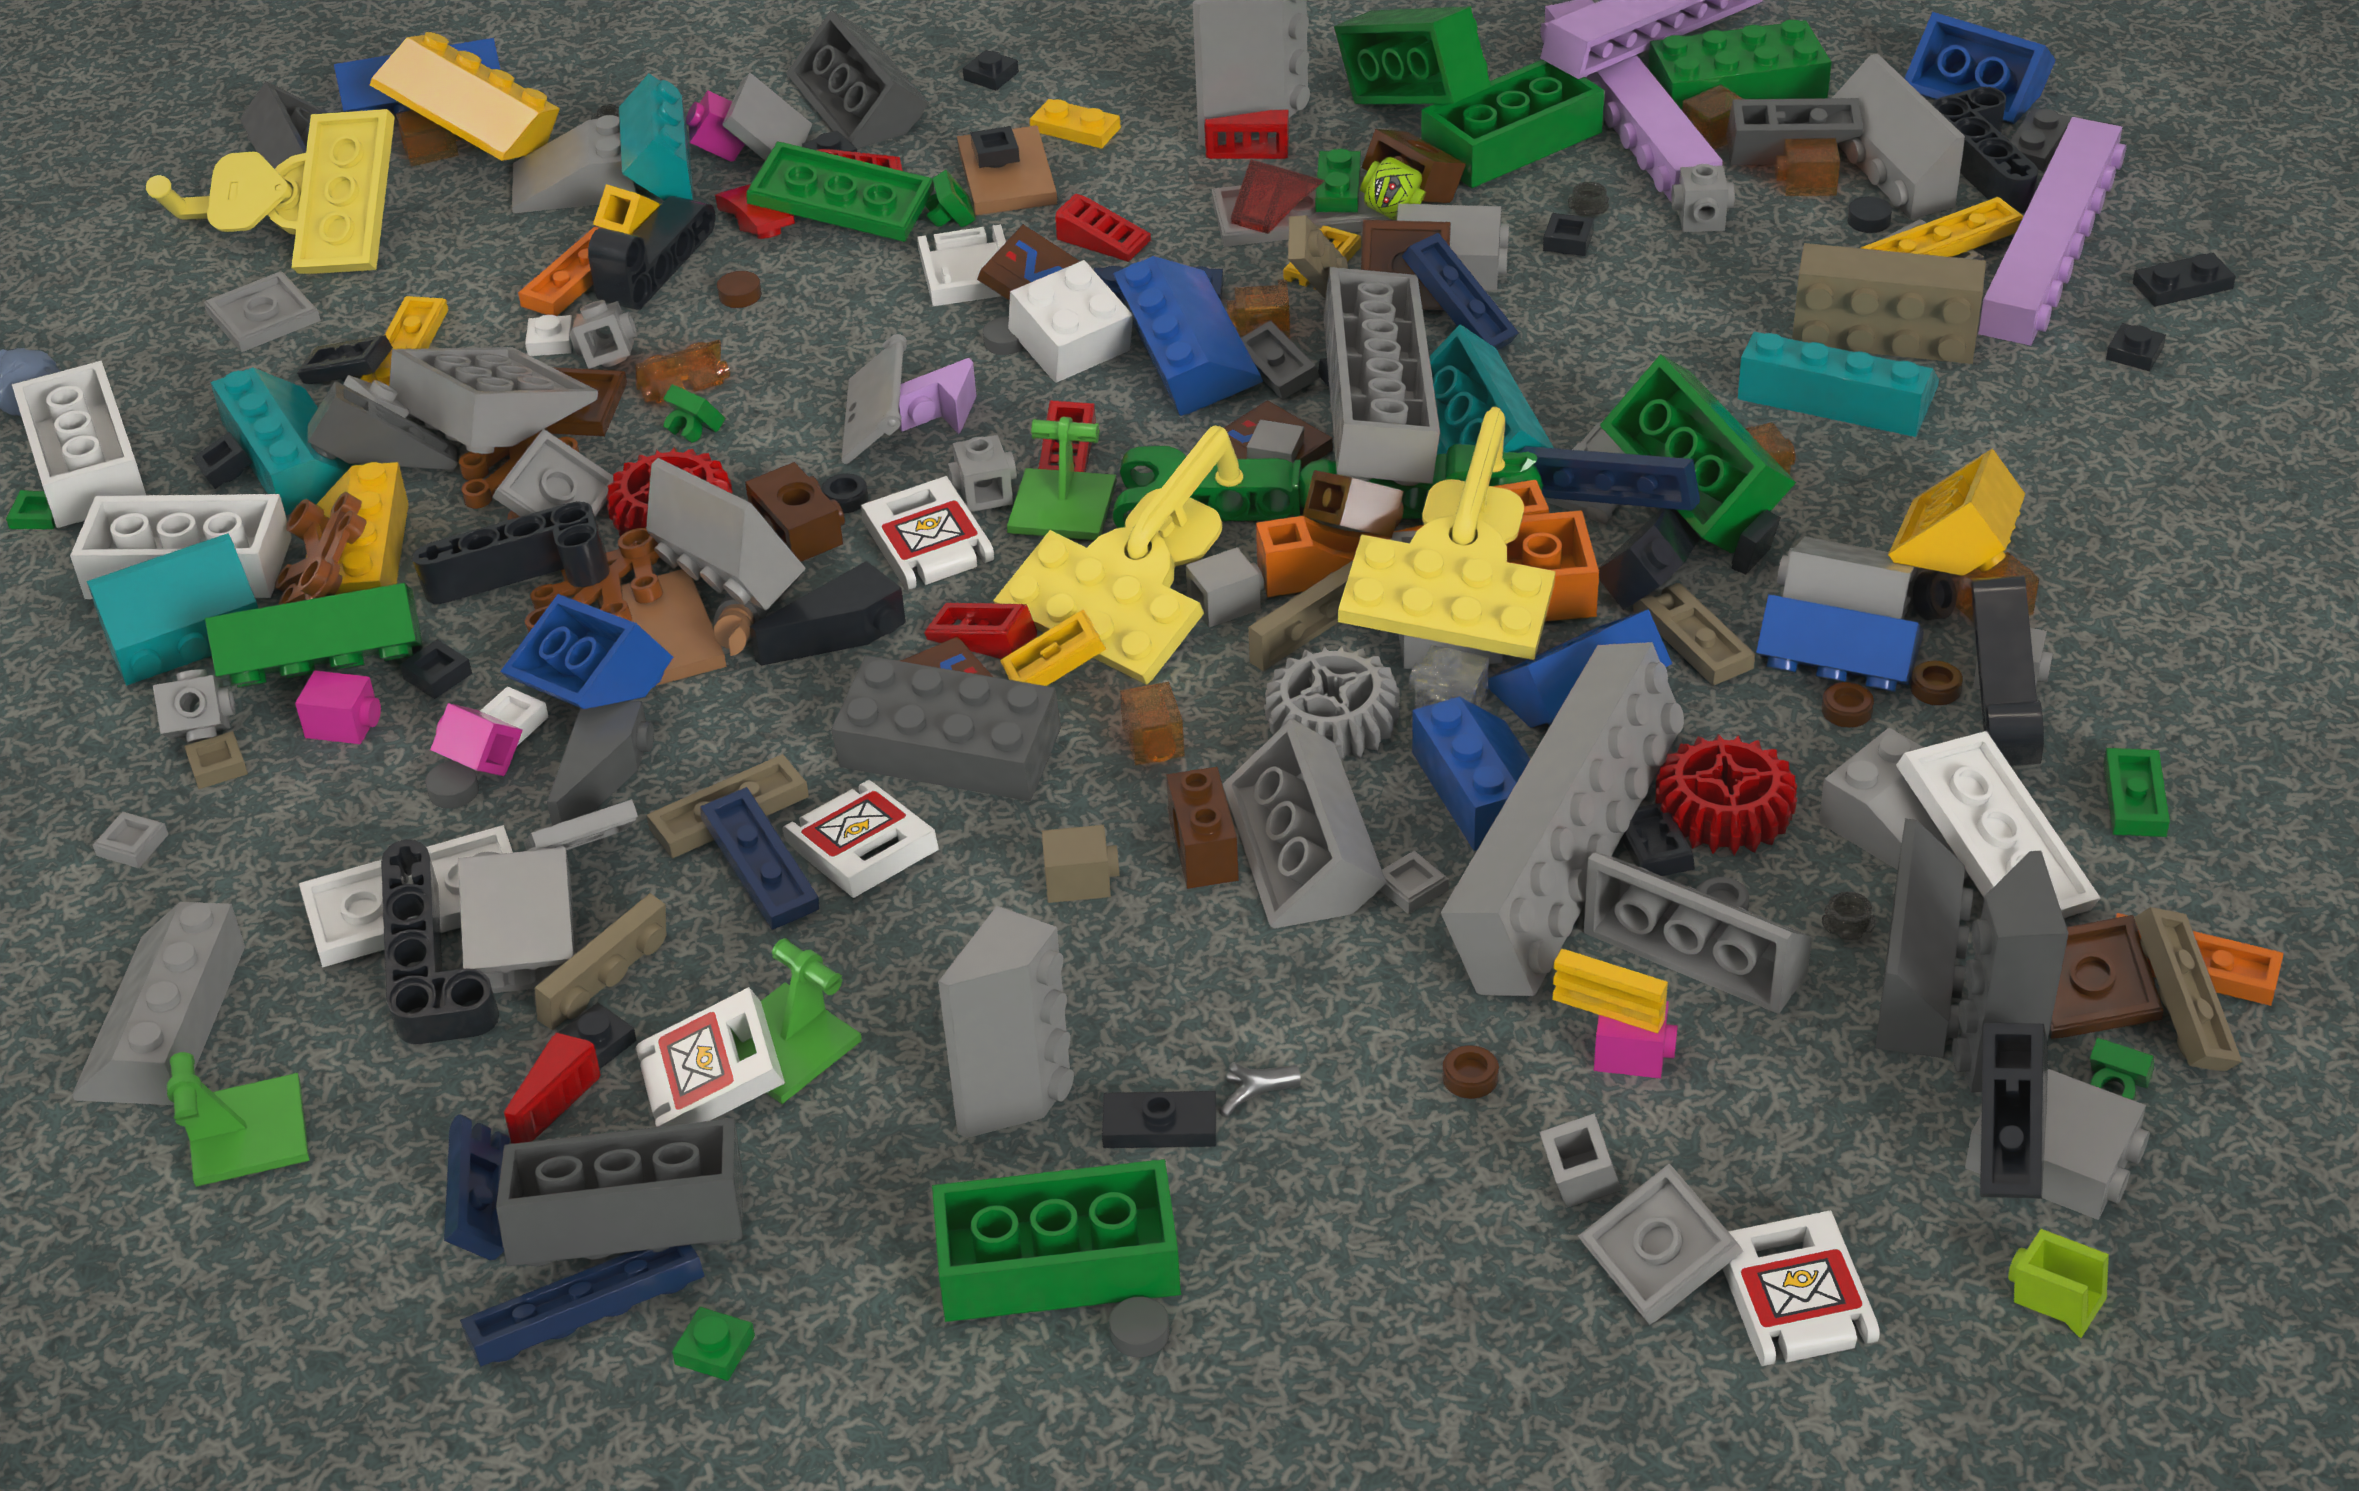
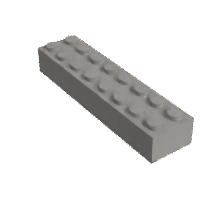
M1330 267L1323 318L1337 475L1363 481H1369L1372 478L1393 480L1398 484L1406 486L1417 485L1419 482L1432 484L1440 427L1418 277L1411 274Z
M1653 642L1597 645L1442 909L1441 915L1477 994L1498 996L1536 995L1547 973L1550 972L1553 962L1566 938L1571 934L1573 925L1585 905L1588 858L1593 852L1612 856L1621 837L1627 831L1630 820L1642 799L1645 798L1660 766L1663 765L1674 740L1681 732L1684 724L1683 710L1674 699L1668 683L1667 669L1660 662Z

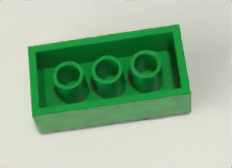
M1471 6L1372 10L1334 26L1354 104H1454L1491 87L1487 72L1488 66L1483 57L1477 33V22L1473 17Z
M1786 20L1780 24L1765 26L1748 25L1743 29L1728 31L1710 30L1704 34L1690 36L1671 35L1665 39L1650 41L1648 69L1688 119L1696 121L1730 116L1733 99H1827L1832 62L1806 20Z
M1539 60L1491 80L1490 88L1457 103L1428 106L1422 109L1421 139L1465 163L1466 165L1460 180L1470 188H1474L1602 133L1604 89L1586 77L1577 79L1550 63Z
M1661 354L1600 424L1601 428L1625 454L1693 459L1700 502L1692 511L1676 510L1703 539L1730 553L1735 552L1741 533L1762 512L1766 510L1771 512L1796 483L1689 370Z
M406 583L205 618L215 675L218 678L230 681L231 686L237 685V688L267 683L265 674L280 672L281 677H286V679L310 676L315 670L314 665L330 663V668H335V670L360 667L365 665L363 657L379 654L380 659H384V661L410 658L413 656L412 648L423 646L413 590Z
M1165 1159L932 1185L938 1272L945 1322L1117 1303L1132 1297L1161 1298L1181 1295L1178 1245Z

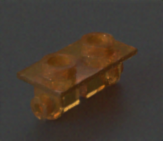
M720 339L708 343H694L685 350L665 356L654 355L642 363L635 364L636 389H641L646 403L654 401L655 404L664 402L663 398L672 384L685 390L682 381L686 379L689 380L693 391L697 392L724 383V379L730 377L727 362L725 360L721 361Z

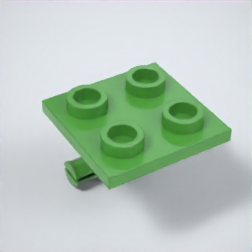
M1061 417L1060 421L1033 419L1031 427L1032 439L1040 438L1059 441V470L1025 469L1007 524V533L1045 536L1051 530L1066 538L1096 540L1102 534L1117 479L1116 475L1074 472L1072 441L1098 443L1099 423H1076L1072 421L1071 417Z
M786 938L779 940L772 950L774 956L772 957L791 969L790 985L786 982L761 1000L785 1081L784 1084L766 1092V1094L781 1104L785 1103L862 1041L860 1032L825 1009L823 991L827 995L836 993L842 984V975L825 966L822 957L811 949L803 951ZM731 1029L740 1061L757 1053L753 1037L742 1042Z
M179 1052L170 1058L172 1078L167 1082V1097L174 1103V1119H176V1124L185 1126L190 1140L193 1180L196 1187L310 1161L301 1083L298 1073L212 1092L195 1075V1059L192 1054Z

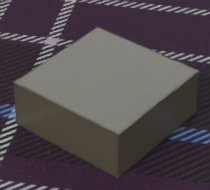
M233 731L184 746L198 789L248 774Z

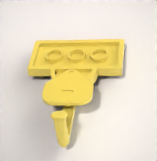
M388 109L312 114L306 153L289 157L275 169L258 152L231 153L222 157L214 167L210 196L182 198L171 189L169 179L161 175L153 176L147 181L146 191L148 195L155 198L178 219H208L213 227L222 232L251 230L268 215L277 226L289 234L295 235L291 268L298 274L376 270L395 116Z
M1492 407L1484 416L1466 481L1443 480L1436 483L1429 490L1422 513L1424 526L1417 530L1410 544L1361 534L1339 605L1338 622L1535 660L1555 584L1556 571L1507 562L1506 544L1515 540L1518 536L1524 514V504L1522 499L1513 491L1489 486L1492 472H1499L1505 467V461L1502 459L1505 415L1500 408Z
M1214 425L1210 427L1164 486L1147 493L1126 518V527L1116 528L1100 535L1087 548L1049 530L993 600L994 603L1027 604L1036 629L1043 633L1084 609L1106 647L1105 651L1093 658L1146 685L1149 684L1204 614L1200 602L1171 589L1170 586L1174 581L1175 567L1200 560L1222 532V521L1218 512L1190 498V496L1216 464L1218 471L1215 479L1220 485L1232 487L1240 484L1243 480V473L1239 469L1238 460L1227 431L1221 426Z

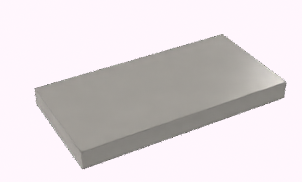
M1367 172L1360 173V187ZM1317 177L1211 189L1212 203L1223 247L1289 240L1290 216L1307 215L1319 230L1325 225L1350 233L1362 232L1363 220L1391 219L1365 205V193L1360 191V187L1358 212H1316Z

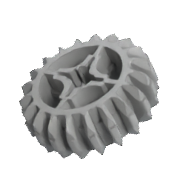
M1323 645L1321 652L1315 654L1304 649L1300 660L1287 658L1285 668L1274 670L1272 682L1267 683V690L1265 692V718L1269 722L1270 732L1273 735L1292 718L1334 742L1341 762L1344 756L1350 754L1361 759L1364 748L1378 750L1381 739L1391 738V731L1393 726L1398 724L1400 715V691L1396 686L1391 668L1384 667L1379 656L1368 658L1363 648L1349 653L1345 645H1342L1338 651H1328L1325 645Z

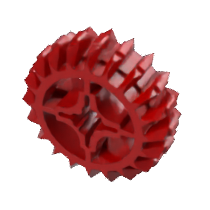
M674 447L667 453H660L656 449L655 455L649 457L639 455L638 462L624 463L623 471L613 474V483L608 485L607 493L609 518L613 521V526L618 530L619 536L621 537L624 533L636 528L647 527L651 464L657 458L732 494L731 480L728 478L727 471L722 468L721 462L711 460L709 453L696 455L694 449H689L682 453L678 452Z
M1717 734L1713 741H1707L1698 736L1693 746L1680 743L1676 753L1667 754L1666 761L1663 767H1660V773L1656 778L1655 804L1662 803L1661 811L1663 813H1672L1673 821L1677 823L1683 836H1689L1692 849L1700 846L1702 843L1709 844L1712 854L1719 847H1728L1735 856L1740 846L1745 845L1747 849L1755 853L1760 842L1773 845L1778 834L1786 833V829L1790 821H1792V816L1796 812L1797 784L1795 783V775L1791 774L1789 770V761L1779 760L1776 749L1762 750L1759 740L1748 744L1742 742L1740 735L1734 740H1724Z

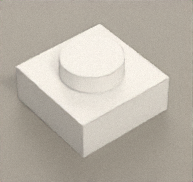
M543 315L539 318H528L525 342L527 355L540 356L572 353V341L570 338V331L573 330L572 315Z
M508 686L480 710L483 713L523 729L517 746L549 718L545 702Z

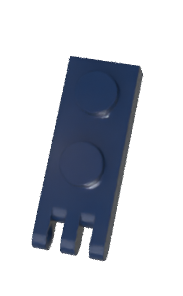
M459 1114L452 1121L449 1130L444 1241L488 1260H495L504 1252L496 1203L504 1145L510 1144V1137L499 1131H496L491 1136V1128L481 1123L475 1124L472 1128V1120Z

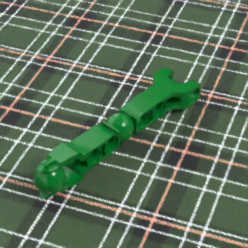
M1454 444L1448 448L1446 454H1437L1432 484L1419 482L1417 485L1406 486L1398 484L1393 480L1375 478L1367 482L1404 491L1401 500L1403 503L1402 519H1422L1425 502L1432 486L1440 481L1449 479L1466 481L1476 445ZM1143 446L1131 448L1124 454L1121 460L1120 475L1128 490H1124L1117 497L1114 504L1113 521L1117 528L1126 527L1125 521L1129 515L1127 512L1133 510L1147 493L1164 486L1187 457L1182 451L1170 446ZM1528 451L1522 453L1503 452L1502 459L1505 461V467L1499 472H1492L1489 486L1537 480L1542 491L1543 483L1537 467L1533 465L1537 461V455ZM1279 458L1237 459L1239 469L1243 473V480L1240 484L1232 487H1225L1217 483L1215 476L1218 467L1216 464L1190 498L1215 509L1221 521H1270L1288 518L1291 515H1294V517L1301 516V511L1305 508L1314 470L1337 474L1336 461L1327 459L1312 461L1302 469L1301 460H1295V463H1292L1286 459ZM1136 466H1146L1153 472L1140 473L1134 468Z

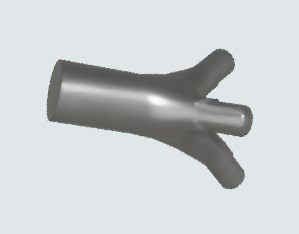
M1232 1062L1229 1065L1230 1072L1227 1074V1081L1241 1086L1227 1099L1219 1112L1222 1116L1229 1117L1238 1105L1260 1093L1299 1087L1301 1078L1298 1066L1289 1065L1268 1069H1249L1236 1062Z

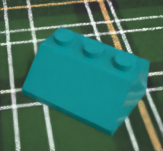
M648 73L619 106L622 174L664 201L670 196L694 200L690 147L682 95L672 83L666 80L660 81Z
M229 533L87 581L110 653L126 686L212 656L205 618L258 609L256 599Z

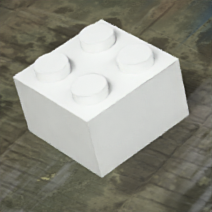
M1085 260L1010 291L1008 329L1019 339L1023 347L1054 382L1062 381L1130 351L1133 314Z

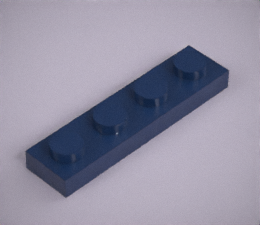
M1525 446L1519 452L1528 451L1537 455V461L1533 465L1537 467L1541 476L1544 498L1690 511L1700 502L1693 459Z
M691 1244L669 1247L660 1252H653V1250L632 1251L463 1318L460 1322L466 1340L480 1367L491 1362H503L512 1359L521 1350L546 1340L569 1336L578 1327L603 1317L621 1315L630 1310L633 1305L660 1294L676 1293L685 1288L688 1283L703 1278L705 1275L700 1258Z

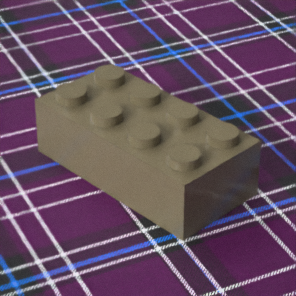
M1804 243L1798 277L1792 339L1808 343L1817 342L1827 347L1851 352L1973 364L1986 260Z

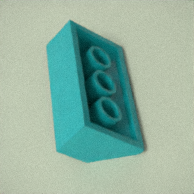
M1460 324L1429 356L1440 427L1437 454H1446L1448 448L1454 444L1476 445L1484 416L1492 407L1500 408L1505 415L1503 452L1519 453L1525 446L1554 448L1496 348Z
M1753 332L1741 356L1738 400L1916 437L1938 387L1939 378L1933 368L1919 366L1910 361H1895L1871 356L1866 352H1851L1827 347L1817 342L1808 343L1783 338L1773 333Z
M254 367L244 371L231 372L221 379L210 382L222 424L253 462L249 466L267 494H280L285 515L291 514L304 499L317 504L351 466L357 465L347 463L338 457L334 460L328 459L312 448L311 443L308 442V423L318 407L305 388Z

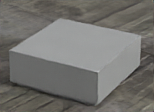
M1260 420L1247 445V459L1279 458L1294 463L1304 441V427Z
M122 812L93 844V848L98 857L140 868L169 834L165 823Z
M1416 851L1410 852L1382 869L1386 884L1380 891L1407 914L1412 913L1449 890V878Z

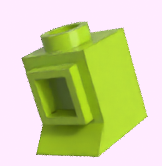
M2040 1229L2028 1249L2019 1248L2011 1262L2008 1279L2014 1282V1303L2065 1322L2078 1337L2082 1338L2107 1298L2109 1254Z

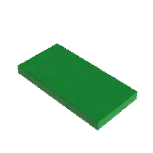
M777 141L748 188L746 196L747 204L905 242L934 191L933 179Z

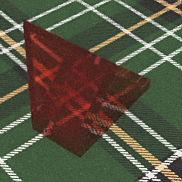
M1251 159L1231 215V223L1269 234L1303 198L1325 180Z

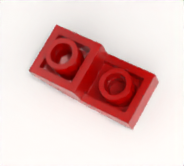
M751 184L715 194L718 211L734 214L738 220L740 231L756 234L758 239L778 236L782 233V227L795 224L793 214L747 204L746 192Z

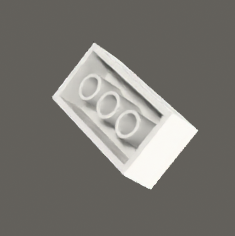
M102 361L12 384L42 486L57 528L85 521L95 496L146 495Z
M280 494L95 496L70 557L84 598L92 599L87 584L89 580L229 533L254 597L271 598L292 537L291 533L286 530L287 519Z

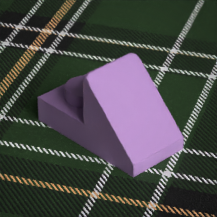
M966 358L901 384L899 402L901 426L899 429L902 432L942 416L958 434L961 433L976 399L974 367L971 359Z

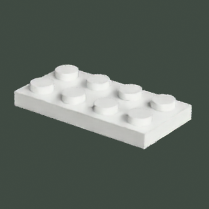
M1987 731L1903 754L1896 764L1897 768L1957 858L1965 865V870L1984 898L2029 851L2041 850L2063 918L2090 911L2100 900V896Z
M504 825L426 847L438 882L441 933L461 928L458 858L473 857L481 852L513 853ZM382 860L299 883L322 967L384 950ZM412 875L409 876L408 883L406 884H413ZM419 916L410 917V918L406 919L405 921H410V920L416 919V918L419 917Z

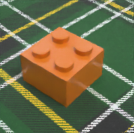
M1582 510L1523 515L1517 538L1506 544L1507 562L1556 571L1555 584L1545 621L1597 617L1599 569Z

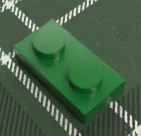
M1346 149L1319 151L1315 196L1316 212H1358L1361 151H1348Z
M2106 748L2103 765L2113 835L2167 837L2170 819L2159 750Z

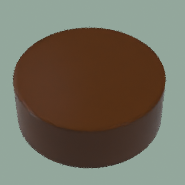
M749 271L727 273L717 282L719 300L728 307L743 308L753 305L762 295L759 277Z
M1927 661L1914 668L1910 689L1912 694L1924 703L1947 705L1959 698L1963 676L1955 666L1947 662Z
M1842 682L1828 687L1823 694L1822 714L1829 722L1837 726L1851 728L1864 725L1872 717L1873 695L1868 689L1856 683Z
M1473 1045L1461 1046L1450 1051L1444 1058L1443 1083L1456 1096L1468 1099L1480 1098L1491 1093L1498 1084V1061L1485 1048Z

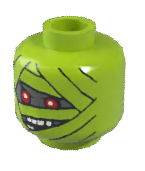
M1392 157L1385 158L1381 163L1374 161L1360 187V191L1365 193V205L1392 220H1397L1398 204H1421L1426 194V191L1420 189L1422 183L1421 173Z

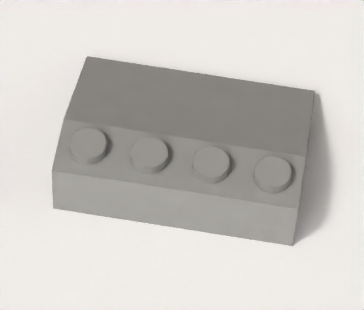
M1195 0L1193 2L1199 145L1205 146V119L1278 109L1289 110L1290 118L1298 110L1306 107L1310 98V89L1308 88V64L1310 57L1307 52V30L1309 26L1307 0ZM1218 132V142L1226 140V132ZM1235 132V137L1243 135L1242 132Z
M513 347L392 349L389 386L398 392L396 399L410 410L407 416L419 418L425 422L427 428L442 431L445 433V438L465 444L466 449L474 453L489 454L494 452V447L514 446L596 401L598 397V390Z

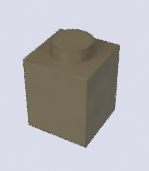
M1104 825L1041 830L1048 903L1111 897L1109 877L1120 876L1117 845L1106 846Z

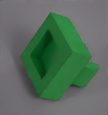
M947 170L932 178L936 193L930 196L925 206L930 211L927 217L935 226L941 227L951 218L960 227L967 226L976 220L969 195Z
M672 384L663 398L674 409L666 417L664 427L670 433L676 435L681 427L686 424L681 435L691 443L696 442L700 438L702 426L717 432L726 419L706 399Z
M2097 1037L2090 1056L2091 1070L2096 1072L2092 1077L2091 1085L2102 1089L2110 1081L2119 1082L2124 1087L2122 1096L2135 1100V1085L2148 1088L2154 1071V1056Z

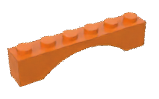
M1537 480L1492 486L1508 489L1516 493L1524 504L1523 515L1549 513V507ZM1305 516L1256 523L1257 565L1263 575L1267 597L1304 592L1326 578L1330 573L1342 568L1354 560L1361 534L1388 540L1390 538L1367 532L1344 531L1322 525ZM1424 524L1394 532L1417 531Z

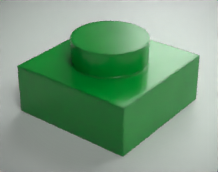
M699 1307L672 1351L675 1365L728 1381L755 1337L753 1323Z

